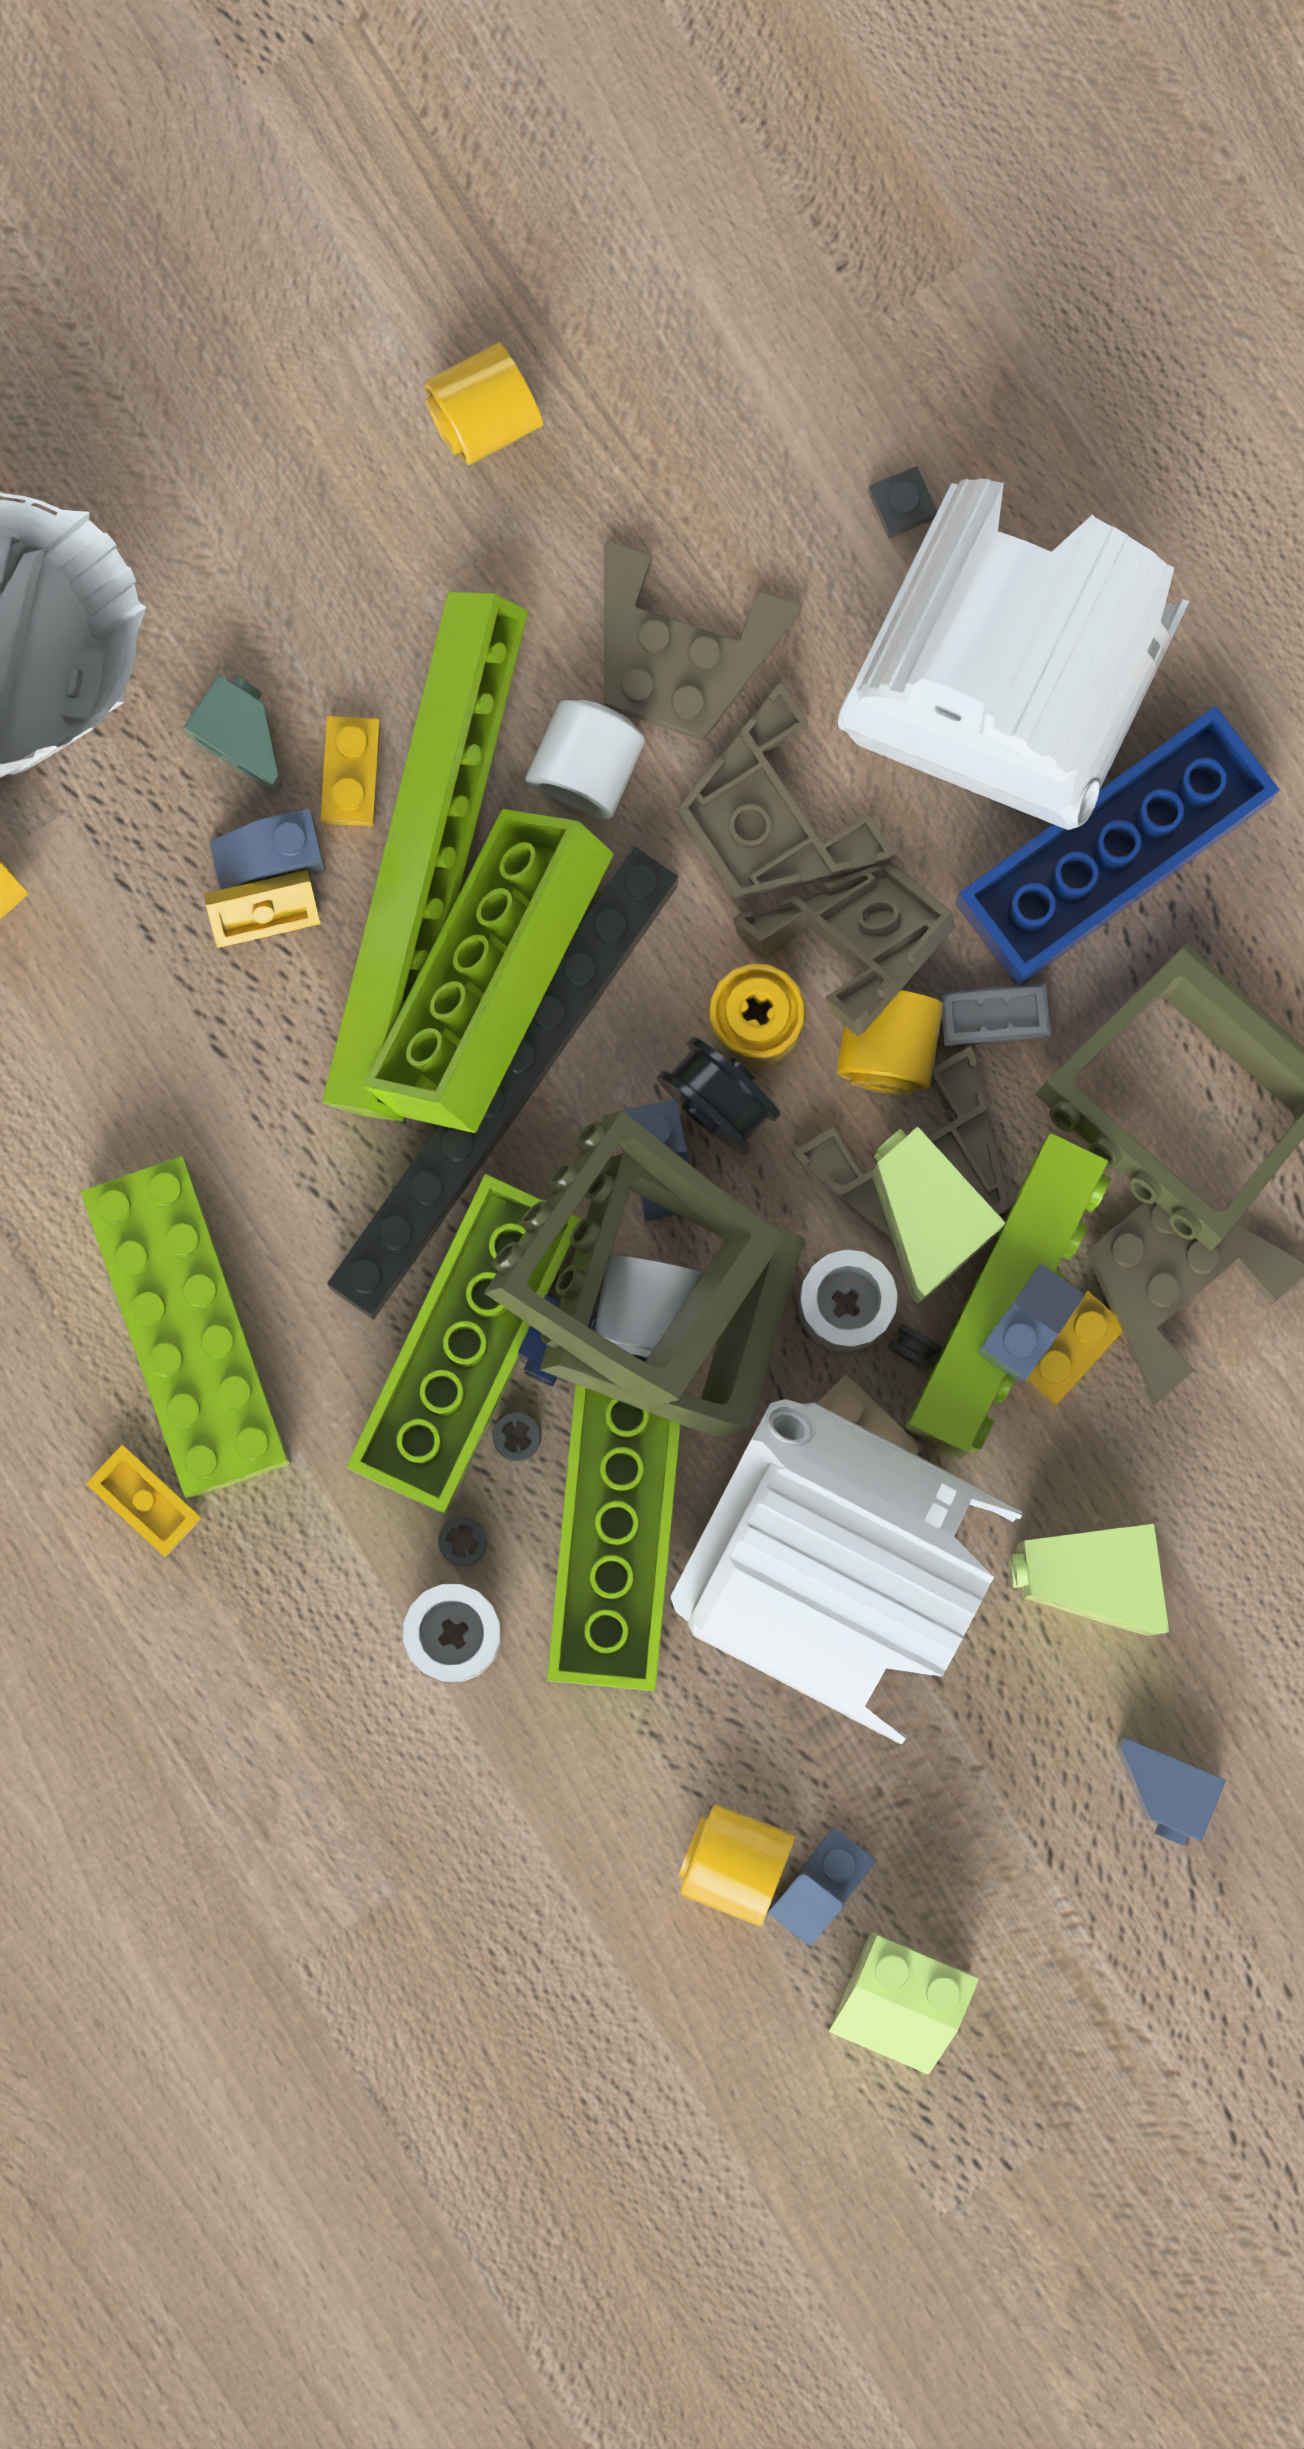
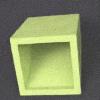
M916 1127L909 1135H906L902 1129H899L877 1149L878 1153L874 1158L878 1162L872 1177L910 1296L917 1305H920L990 1242L1006 1223L922 1130Z
M1154 1524L1025 1540L1016 1544V1554L1008 1556L1012 1588L1021 1587L1024 1599L1145 1636L1169 1632Z
M870 1931L829 2028V2032L929 2074L957 2033L979 1979L966 1971Z

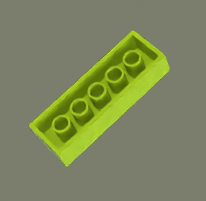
M502 809L363 1087L400 1117L476 1133L614 853L579 821Z
M1049 1133L1004 1220L1006 1224L998 1233L904 1427L908 1434L959 1459L964 1457L969 1450L976 1453L978 1449L981 1450L995 1421L987 1417L986 1414L992 1402L1000 1405L1002 1400H1005L1015 1379L977 1353V1351L1040 1263L1062 1279L1065 1275L1056 1271L1062 1258L1070 1260L1072 1255H1075L1088 1226L1080 1223V1219L1085 1210L1092 1213L1095 1207H1098L1107 1190L1111 1178L1104 1175L1103 1172L1108 1160L1055 1134Z
M180 1156L81 1190L87 1213L184 1497L190 1500L290 1465L286 1448L191 1171L184 1157Z
M484 1174L346 1465L348 1470L441 1514L447 1515L519 1362L518 1351L531 1326L484 1293L498 1272L492 1266V1263L497 1254L511 1242H519L526 1231L520 1225L523 1216L533 1205L543 1200ZM573 1214L529 1276L528 1285L530 1289L543 1298L546 1294L550 1296L573 1248L570 1243V1237L574 1227L582 1220V1218Z
M577 1384L575 1385L547 1681L655 1692L681 1424Z

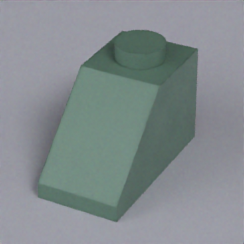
M218 675L185 724L184 729L187 737L266 789L277 794L282 785L264 703L259 701L262 693L240 677L236 676L230 682L221 675Z

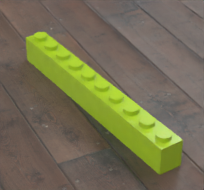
M448 591L322 1099V1103L356 1116L399 1122L404 1120V1117H400L363 1087L459 896L529 611L495 593Z

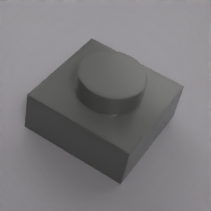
M917 466L870 485L868 488V493L888 538L934 520L937 514V509Z

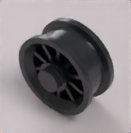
M692 1037L687 1042L690 1052L671 1073L661 1071L657 1076V1080L700 1126L736 1152L746 1155L751 1149L747 1140L766 1119L776 1121L781 1113L769 1097L753 1082L755 1077L746 1067L732 1057L729 1060L704 1041Z

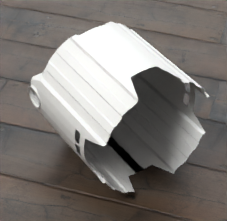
M979 478L978 480H961L959 485L951 483L855 683L843 701L838 718L839 729L847 732L851 739L860 747L1064 829L1070 830L1082 826L1088 820L1096 805L1105 777L1190 601L1182 599L1177 604L1166 603L1174 567L1167 565L1157 554L1136 542L1124 532L1095 518L1093 514L1051 552L1027 541L998 532L1004 482Z
M0 491L1 497L26 500L25 503L0 500L1 778L7 774L16 775L26 771L45 758L50 757L93 730L105 720L107 713L125 703L124 691L132 673L136 655L137 633L146 606L139 603L135 588V577L131 568L126 566L117 551L116 543L107 533H103L89 521V512L61 510L43 501L25 496L3 494ZM37 503L58 513L53 515L38 507L31 506V504Z
M783 1399L770 1403L670 1597L675 1611L688 1621L687 1625L693 1636L889 1739L902 1744L908 1735L886 1724L864 1706L886 1668L943 1677L994 1578L954 1537L968 1506L973 1505L993 1511L1012 1522L1015 1518H1021L1022 1510L815 1402L800 1404Z

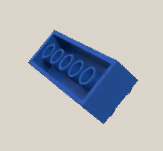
M1215 705L1100 789L1096 805L1090 817L1082 826L1067 830L1052 824L959 892L955 904L1016 986L1023 985L1270 804L1280 789Z

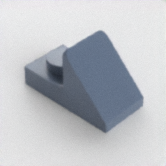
M832 1827L767 1913L811 1946L844 1908L845 1901L877 1860L835 1827Z

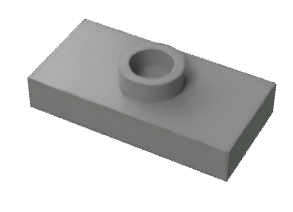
M1046 983L939 993V1001L944 1003L941 1017L944 1048L1047 1039L1051 1036Z

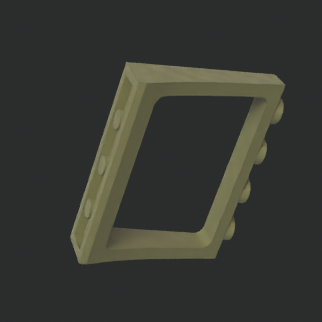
M1186 943L1043 1084L1035 1095L1050 1108L1049 1116L1059 1129L1065 1132H1073L1075 1130L1091 1144L1089 1146L1090 1152L1108 1160L1106 1168H1113L1115 1166L1131 1180L1129 1187L1136 1198L1147 1204L1156 1202L1171 1216L1169 1219L1170 1225L1179 1236L1187 1240L1196 1238L1211 1252L1225 1238L1304 1138V1047ZM1159 998L1171 1003L1288 1107L1294 1116L1290 1127L1223 1211H1216L1075 1085V1077L1153 1001Z
M621 1110L605 1115L600 1123L595 1121L580 1133L575 1142V1145L581 1150L573 1163L571 1161L565 1162L551 1175L548 1185L554 1191L545 1203L540 1201L525 1213L520 1225L526 1231L519 1242L509 1243L494 1258L492 1266L498 1272L484 1293L644 1405L652 1407L680 1399L785 1236L716 1186ZM618 1146L716 1229L723 1239L721 1248L645 1362L610 1342L536 1294L528 1285L529 1276Z
M624 1153L610 1157L585 1194V1197L591 1200L587 1216L577 1223L570 1237L571 1245L577 1248L572 1265L568 1266L560 1274L556 1283V1293L562 1296L559 1309L587 1327L629 1189L722 1237L716 1229L632 1157ZM769 1223L779 1230L785 1238L719 1337L701 1398L683 1393L678 1401L647 1407L542 1333L541 1341L547 1347L540 1370L715 1438L750 1431L805 1238Z

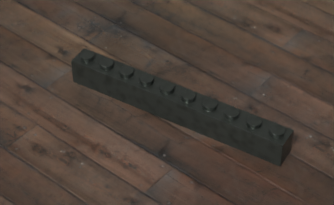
M633 847L579 924L477 1132L472 1133L445 1126H437L328 1281L327 1285L330 1290L373 1320L376 1318L677 889L678 876L637 847Z

